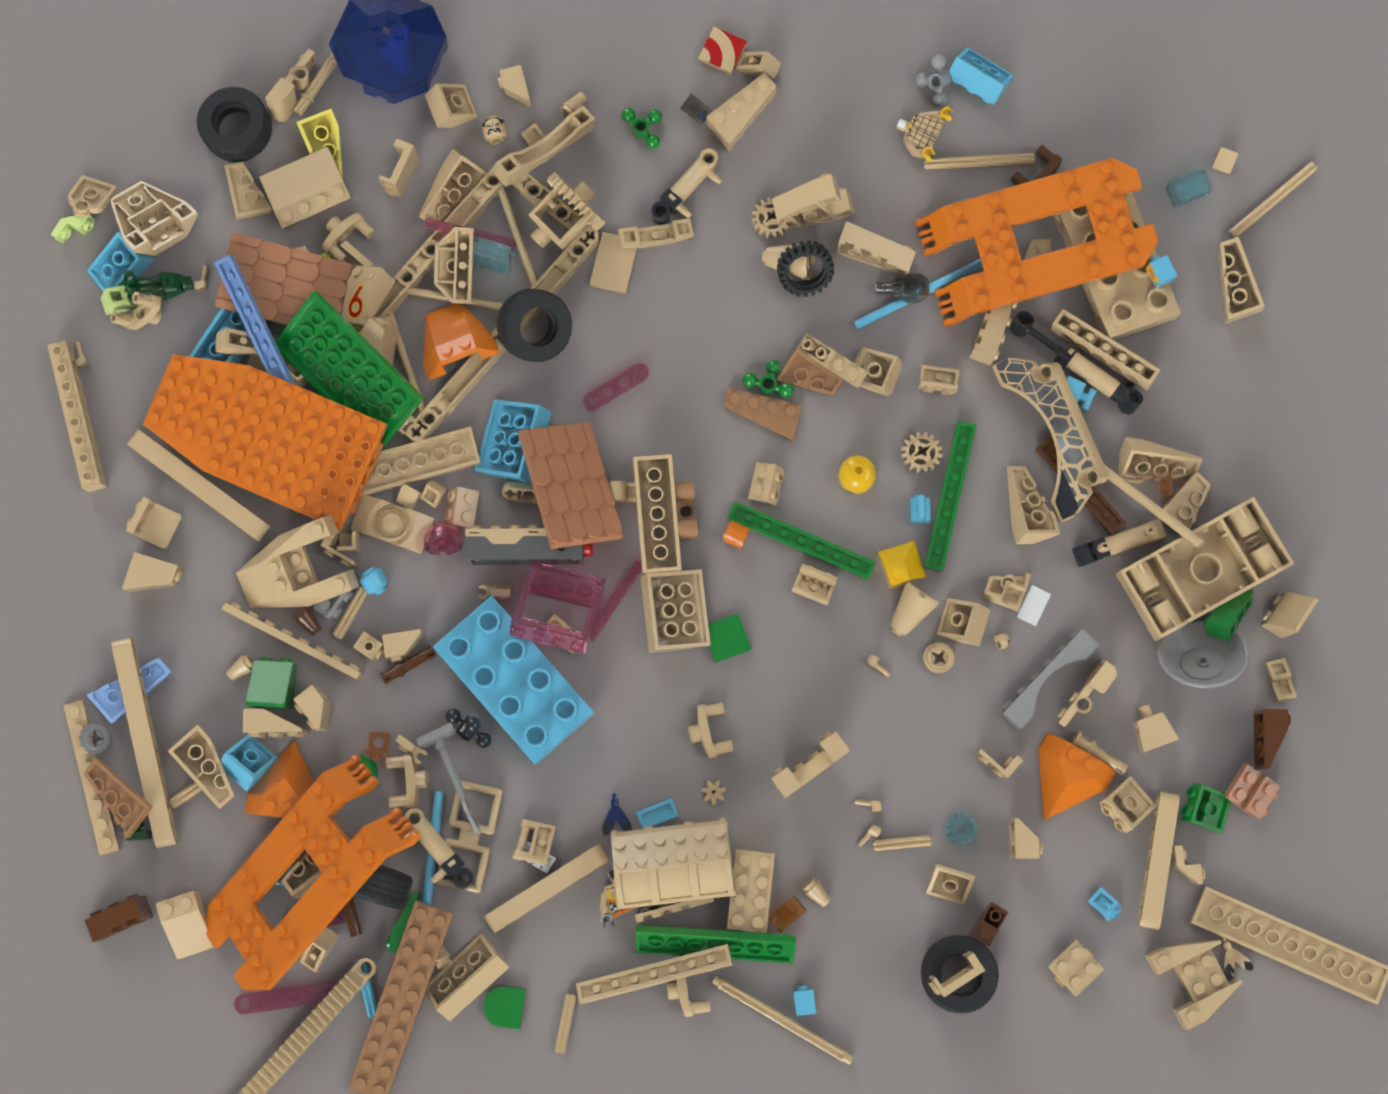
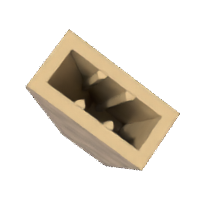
M134 552L122 589L135 592L177 586L178 582L182 580L183 568Z

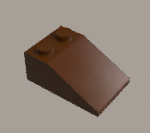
M1262 709L1253 712L1255 770L1270 768L1288 731V726L1291 724V716L1288 714V709Z

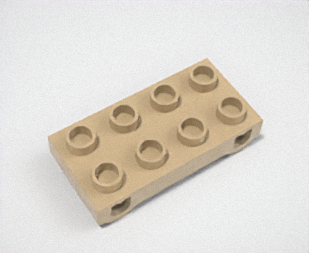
M1133 194L1124 195L1134 229L1145 226ZM1086 206L1053 215L1056 228L1063 237L1067 248L1095 240ZM1155 249L1144 267L1082 284L1094 314L1097 330L1114 341L1172 321L1181 314L1170 284L1167 283L1155 288L1146 270L1150 263L1149 261L1158 256Z
M1254 497L1193 530L1192 532L1204 540L1199 548L1182 536L1115 574L1154 641L1169 635L1294 564Z

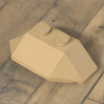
M454 227L435 246L434 285L451 303L471 304L474 228Z

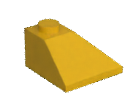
M914 541L877 552L889 589L926 577Z

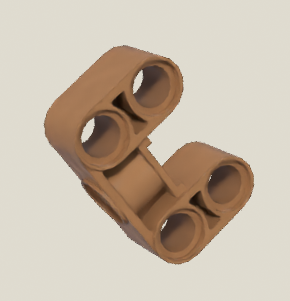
M693 481L674 483L679 541L697 539L698 526L697 519H695L693 502L695 499ZM687 508L691 514L688 517H683L680 514V510Z

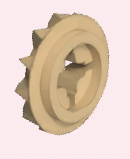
M933 643L924 652V664L929 671L936 674L945 673L953 666L954 653L944 643ZM944 652L942 659L945 663L939 661L934 665L935 657L933 654L939 655Z

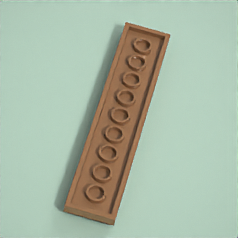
M419 900L415 901L348 1087L349 1090L360 1094L390 1093L454 913Z

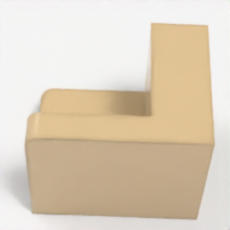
M352 531V534H340V544L337 546V551L341 554H359L360 534L357 531Z

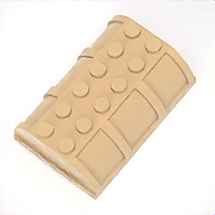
M725 817L713 821L696 823L688 821L679 825L654 828L653 826H646L644 829L620 832L618 830L611 831L617 910L736 896L728 822L725 821Z

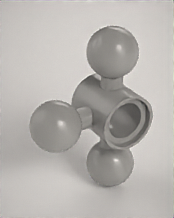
M936 54L931 59V64L936 69V73L929 76L926 72H920L917 74L915 81L920 87L928 85L930 89L936 91L933 95V103L936 106H943L947 102V95L943 92V88L950 84L951 76L948 71L942 70L946 64V58L942 54Z

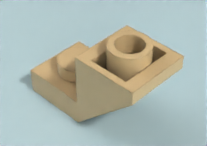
M1182 845L1173 846L1171 855L1172 866L1194 884H1203L1205 871L1203 867L1201 868V864L1185 865L1184 861H1187L1186 850L1183 849Z

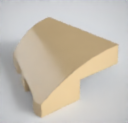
M1025 573V576H1013L1012 574L1005 577L990 576L982 599L1018 612L1031 574Z

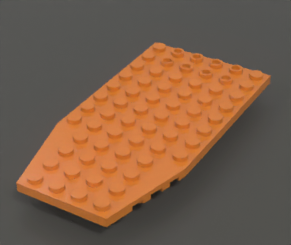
M173 354L143 422L144 426L202 471L315 520L332 515L336 528L341 531L349 514H354L384 446L381 440L388 426L386 423L249 365Z

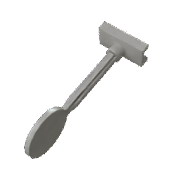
M449 723L417 738L416 741L423 750L435 745L436 750L440 752L454 788L461 798L467 818L478 835L482 833L480 825L471 805L466 799L464 787L447 750L445 739L457 734L456 727Z

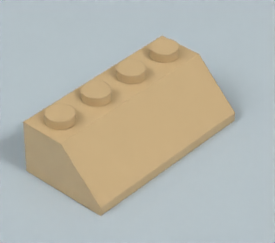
M481 933L456 955L449 965L442 968L430 979L426 994L435 1009L448 1021H451L500 977L509 966L502 955Z

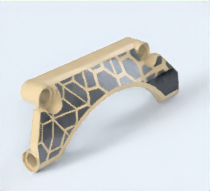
M1008 358L996 363L992 368L999 385L1018 393L1028 400L1041 414L1051 432L1057 454V480L1051 505L1059 523L1067 521L1080 513L1093 493L1091 487L1107 481L1108 471L1101 459L1062 367L1056 362L1038 366L1036 361L1018 358Z

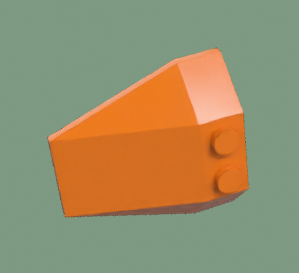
M453 303L426 314L423 366L429 381L447 374L444 365L479 352L481 359L484 360L500 353L494 336L464 304Z

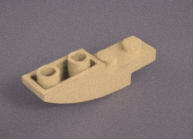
M806 333L797 347L799 351L856 388H859L868 374L866 370Z

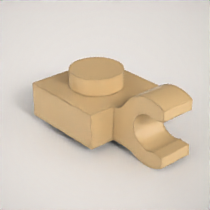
M481 583L478 586L479 589H485L486 591L485 594L481 593L478 595L479 599H486L491 595L503 600L511 597L513 592V585L509 584L488 585Z
M399 735L395 740L399 743L397 747L406 754L408 751L413 754V760L417 764L422 763L418 760L420 753H423L425 756L428 755L425 750L420 749L403 735Z

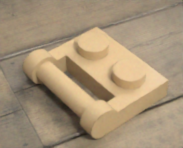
M522 820L520 836L512 858L547 865L556 826ZM531 829L535 830L529 852H524L528 832Z

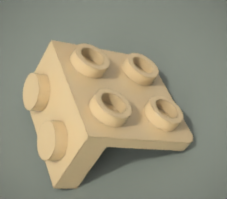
M143 497L142 500L137 502L136 511L126 524V531L162 549H166L182 520V516Z

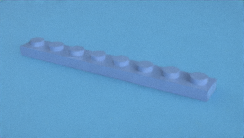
M228 255L215 262L214 264L266 372L296 385L234 255Z

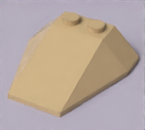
M143 181L110 198L123 240L134 253L158 255L185 239L198 217V213L186 201Z

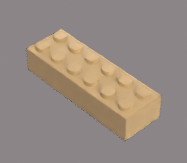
M672 454L633 457L642 574L681 571Z

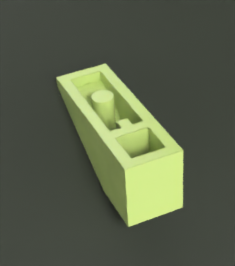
M125 285L104 289L100 298L106 315H110L114 311L118 313L126 312L139 306V304L131 305L129 303ZM157 285V286L143 287V288H137V289H139V290H145V289L158 288L159 285Z

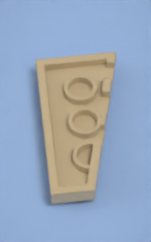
M714 898L674 904L658 905L659 908L652 910L649 906L640 908V913L635 914V918L638 923L646 919L660 917L664 914L714 902Z

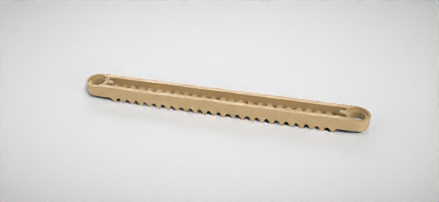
M370 957L360 959L238 1094H267L377 971L376 961ZM364 962H369L372 966L369 973L362 971L361 967Z

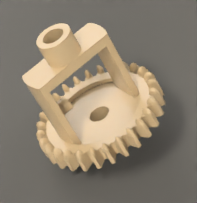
M553 172L547 179L548 184L554 187V189L529 214V217L538 225L530 236L543 249L553 240L564 250L588 224H591V227L595 230H599L606 223L588 204L596 195L592 189L583 181L573 189L556 172ZM564 194L563 200L568 198V205L573 203L575 205L573 210L578 208L580 210L579 215H584L560 239L540 216L549 207L552 210L556 209L558 204L555 201Z

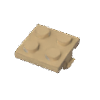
M1076 939L1047 966L1056 975L1054 980L1062 988L1066 986L1075 997L1104 970L1094 959L1095 956Z

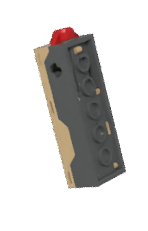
M498 525L490 526V529H482V526H471V529H465V560L469 565L584 564V557H591L593 555V543L566 547L564 551H560L563 548L550 549L545 528H540L539 525H530L528 528L511 525L509 529H502V526Z

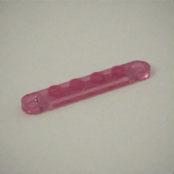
M339 981L245 993L235 999L234 1007L240 1014H250L321 1003ZM243 998H247L250 1002V1006L246 1010L240 1007V1001Z

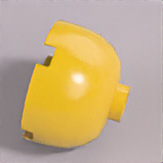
M855 455L847 458L839 467V483L843 489L853 494L865 493L871 489L876 480L874 464L865 456Z

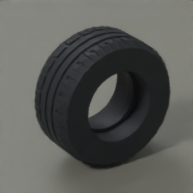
M226 87L213 92L203 101L198 111L197 128L201 139L213 154L223 160L242 162L252 159V157L263 151L262 149L265 148L271 137L272 121L266 107L253 92L241 87ZM234 112H245L250 115L249 126L242 134L236 137L220 135V124L227 115Z
M531 288L517 291L508 297L500 308L496 326L499 339L504 348L515 357L530 362H544L559 355L566 347V344L569 343L568 341L572 334L571 314L563 300L551 292ZM533 307L543 309L549 320L547 334L537 343L525 341L520 332L522 316Z
M380 865L356 892L354 897L400 910L405 906V900L409 896L408 893H410L413 880L410 875Z
M963 935L947 936L935 942L923 957L920 970L921 981L927 995L939 1007L959 1014L971 1013L984 1007L992 999L991 997L994 996L999 981L998 965L991 951L978 940ZM968 951L973 952L985 969L983 973L978 975L974 987L964 993L952 992L946 997L940 994L936 995L928 984L931 982L929 977L933 975L940 984L943 983L941 969L944 962L952 956L963 955Z

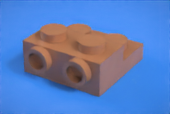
M1243 763L1223 796L1251 817L1260 819L1268 814L1270 802L1279 796L1278 789L1280 786L1267 776L1260 774L1250 765Z

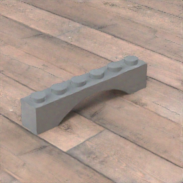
M1083 629L1079 632L1075 630L1068 637L1070 641L1065 646L1062 644L1055 651L1057 655L1052 660L1048 658L1043 663L1042 667L1044 669L1039 674L1035 672L1028 681L1031 683L1026 688L1022 686L1015 693L1016 699L1013 702L1009 700L1002 707L1004 711L1001 715L1017 730L1022 729L1034 716L1037 695L1046 679L1063 665L1086 660L1099 647V644Z

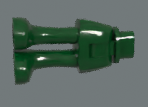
M124 271L125 289L131 305H135L132 302L134 292L162 296L163 300H169L185 293L186 290H193L194 288L191 276L178 275V273L160 272L156 276L137 278L133 271ZM157 285H159L158 288L145 289V290H139V289H137V288H143V287H149V286H157Z

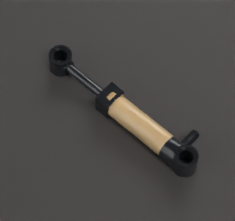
M1020 311L1010 324V331L1013 335L1024 337L1029 333L1058 355L1053 362L1059 363L1062 370L1065 367L1114 401L1118 404V408L1122 413L1131 415L1141 405L1143 395L1138 390L1133 389L1136 384L1129 381L1124 386L1078 353L1079 348L1070 341L1061 348L1032 327L1034 317L1029 312Z

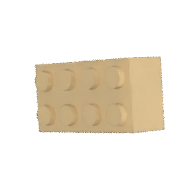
M735 849L733 871L736 896H730L727 929L767 933L775 854Z

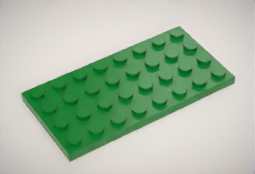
M317 290L311 293L275 341L281 355L324 398L388 424L381 443L384 444L382 450L425 399Z

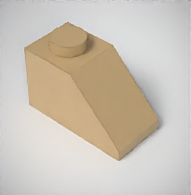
M768 51L743 52L736 69L756 78L766 73L771 80H774L778 74L781 62Z
M521 65L499 70L501 75L498 78L500 89L504 88L506 95L528 107L531 106Z
M225 328L216 334L215 352L228 355L258 354L248 332Z
M421 629L382 635L385 658L391 659V662L402 661V657H407L423 637L424 632Z
M326 927L306 949L300 963L316 973L334 947L339 935Z

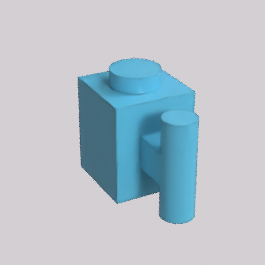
M1068 376L1067 381L1076 402H1083L1080 409L1088 412L1097 391L1090 388L1087 394L1084 393L1083 390L1086 383Z
M914 495L909 500V524H929L931 521L930 498H925V495Z

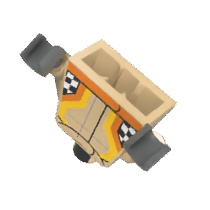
M614 870L607 873L612 884L604 887L605 890L601 893L600 898L601 923L604 929L606 922L610 921L611 925L614 926L612 918L634 909L617 910Z

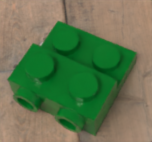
M1192 783V786L1188 787L1186 791L1187 803L1181 809L1182 821L1222 834L1231 801L1223 796L1225 793L1203 784Z

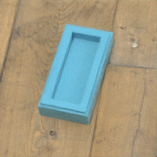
M672 798L636 812L642 829L646 826L654 827L679 816Z

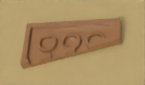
M728 388L724 408L755 422V424L761 427L763 426L777 435L787 438L791 442L794 441L802 407L801 404Z

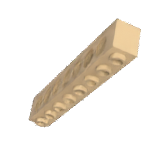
M66 340L47 345L81 487L87 492L106 488L105 475L78 365L75 362L76 356L73 345Z

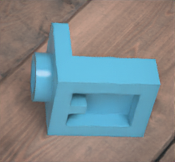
M1102 887L1088 900V903L1103 915L1108 922L1111 919L1117 918L1121 912L1120 909L1122 907L1119 902Z

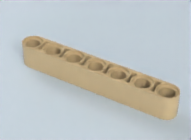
M1162 791L1157 793L1137 924L1140 927L1159 930L1161 925L1180 801L1178 794Z
M597 844L484 916L495 934L608 862L609 858L601 845Z

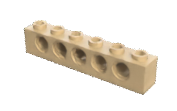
M1062 309L1052 324L1051 332L1067 342L1070 341L1080 350L1145 391H1148L1160 372L1159 368Z

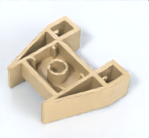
M829 173L821 174L817 179L772 199L777 221L789 218L792 221L791 225H787L789 230L838 220L855 214L850 192L846 188H838L836 178Z
M829 731L821 737L822 742L817 745L818 750L807 758L809 762L805 765L802 762L791 769L793 773L788 767L783 769L782 766L772 773L774 777L771 780L784 798L790 796L850 751L837 732L832 734Z
M1213 939L1162 946L1145 955L1154 974L1160 975L1174 968L1190 1001L1173 1010L1183 1029L1190 1030L1205 1022L1243 983L1242 980L1236 978L1228 982L1211 948L1221 944V940Z

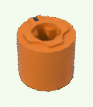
M731 521L724 533L723 542L742 549L750 528Z

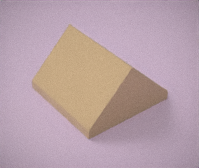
M934 864L926 894L964 905L975 876Z

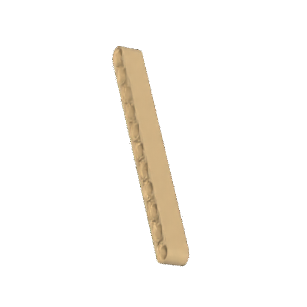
M132 637L112 641V652L145 800L153 806L148 816L154 843L157 849L175 845L178 843L171 806L168 802L169 796L135 642Z

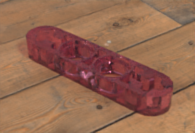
M642 363L635 364L589 392L583 399L585 408L589 411H596L644 382L649 376L648 367ZM637 369L645 370L643 372L644 376H635L634 379L636 381L633 382L632 377L629 374L632 373V376H634L637 374ZM621 378L629 379L630 383L627 387L619 385ZM607 387L612 388L614 391L610 397L603 395V390ZM600 392V396L604 401L601 402L599 398L595 401V406H592V404L588 405V399L592 398L595 400L598 398L597 393Z

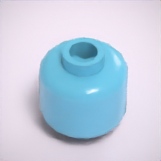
M372 566L361 573L360 583L367 594L375 593L378 596L387 590L385 586L389 581L381 568H374Z

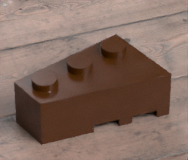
M134 894L127 897L121 903L116 902L109 905V909L104 911L98 910L89 914L90 918L86 919L85 923L92 941L98 942L153 918V914L146 896Z

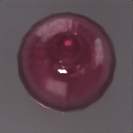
M445 520L438 521L430 526L424 536L425 551L433 555H440V552H446V555H451L460 551L463 539L459 528Z

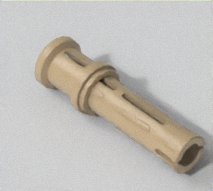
M1078 731L1073 737L1071 744L1103 761L1120 775H1123L1126 771L1128 764L1097 746L1095 740H1089L1082 735L1081 731Z

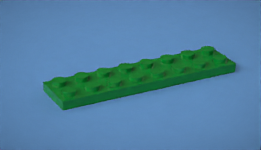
M648 924L636 925L635 953L683 956L728 944L732 960L793 964L796 936L789 934L777 935L766 932L750 933L748 931H719L707 928L691 929L689 927H661Z

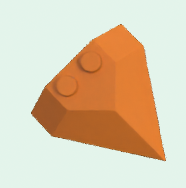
M1047 733L1038 748L1043 820L1107 790L1116 772L1103 761L1070 742Z
M295 740L248 792L245 813L284 818L315 782Z

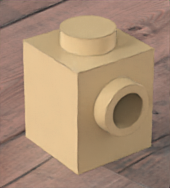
M365 631L353 646L374 662L377 659L380 660L384 655L383 643Z

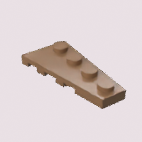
M94 758L84 772V775L96 793H99L104 800L105 807L109 808L114 815L113 819L117 825L120 824L124 830L123 834L125 837L131 838L153 806L100 758Z

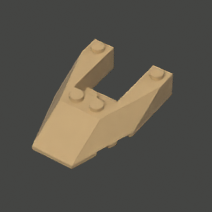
M332 515L322 517L280 534L236 572L250 608L309 607L360 587L353 569L319 582L307 554L306 545L338 533Z

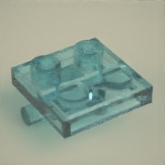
M475 236L473 240V264L481 268L494 270L497 273L509 275L511 260L515 258V253L511 252V247Z

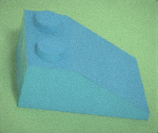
M118 231L87 269V272L100 289L104 291L107 288L124 286V271L130 270L133 271L135 277L140 276L153 262L154 258L151 255L134 253L124 242L121 232Z

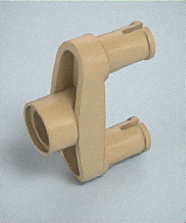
M355 213L343 221L335 216L326 224V229L330 234L323 242L322 250L328 255L330 254L334 259L346 262L348 256L338 245L355 229H358L367 239H370L375 234V230L365 222V218L360 213Z
M134 292L132 302L139 304V306L131 314L126 315L114 311L110 316L111 323L134 331L147 323L156 325L160 322L162 316L160 310L161 299L156 295Z
M722 702L706 706L705 704L697 705V725L688 726L691 743L701 742L709 759L717 757L719 754L733 751L731 740L719 743L712 742L707 722L708 717L725 713Z
M412 753L386 758L387 769H405L407 792L406 795L389 797V807L416 808L419 800V790L429 787L428 772L426 770L418 771Z
M686 977L677 979V981L667 982L669 1000H680L685 1017L711 1012L709 1000L696 1002L689 1000Z

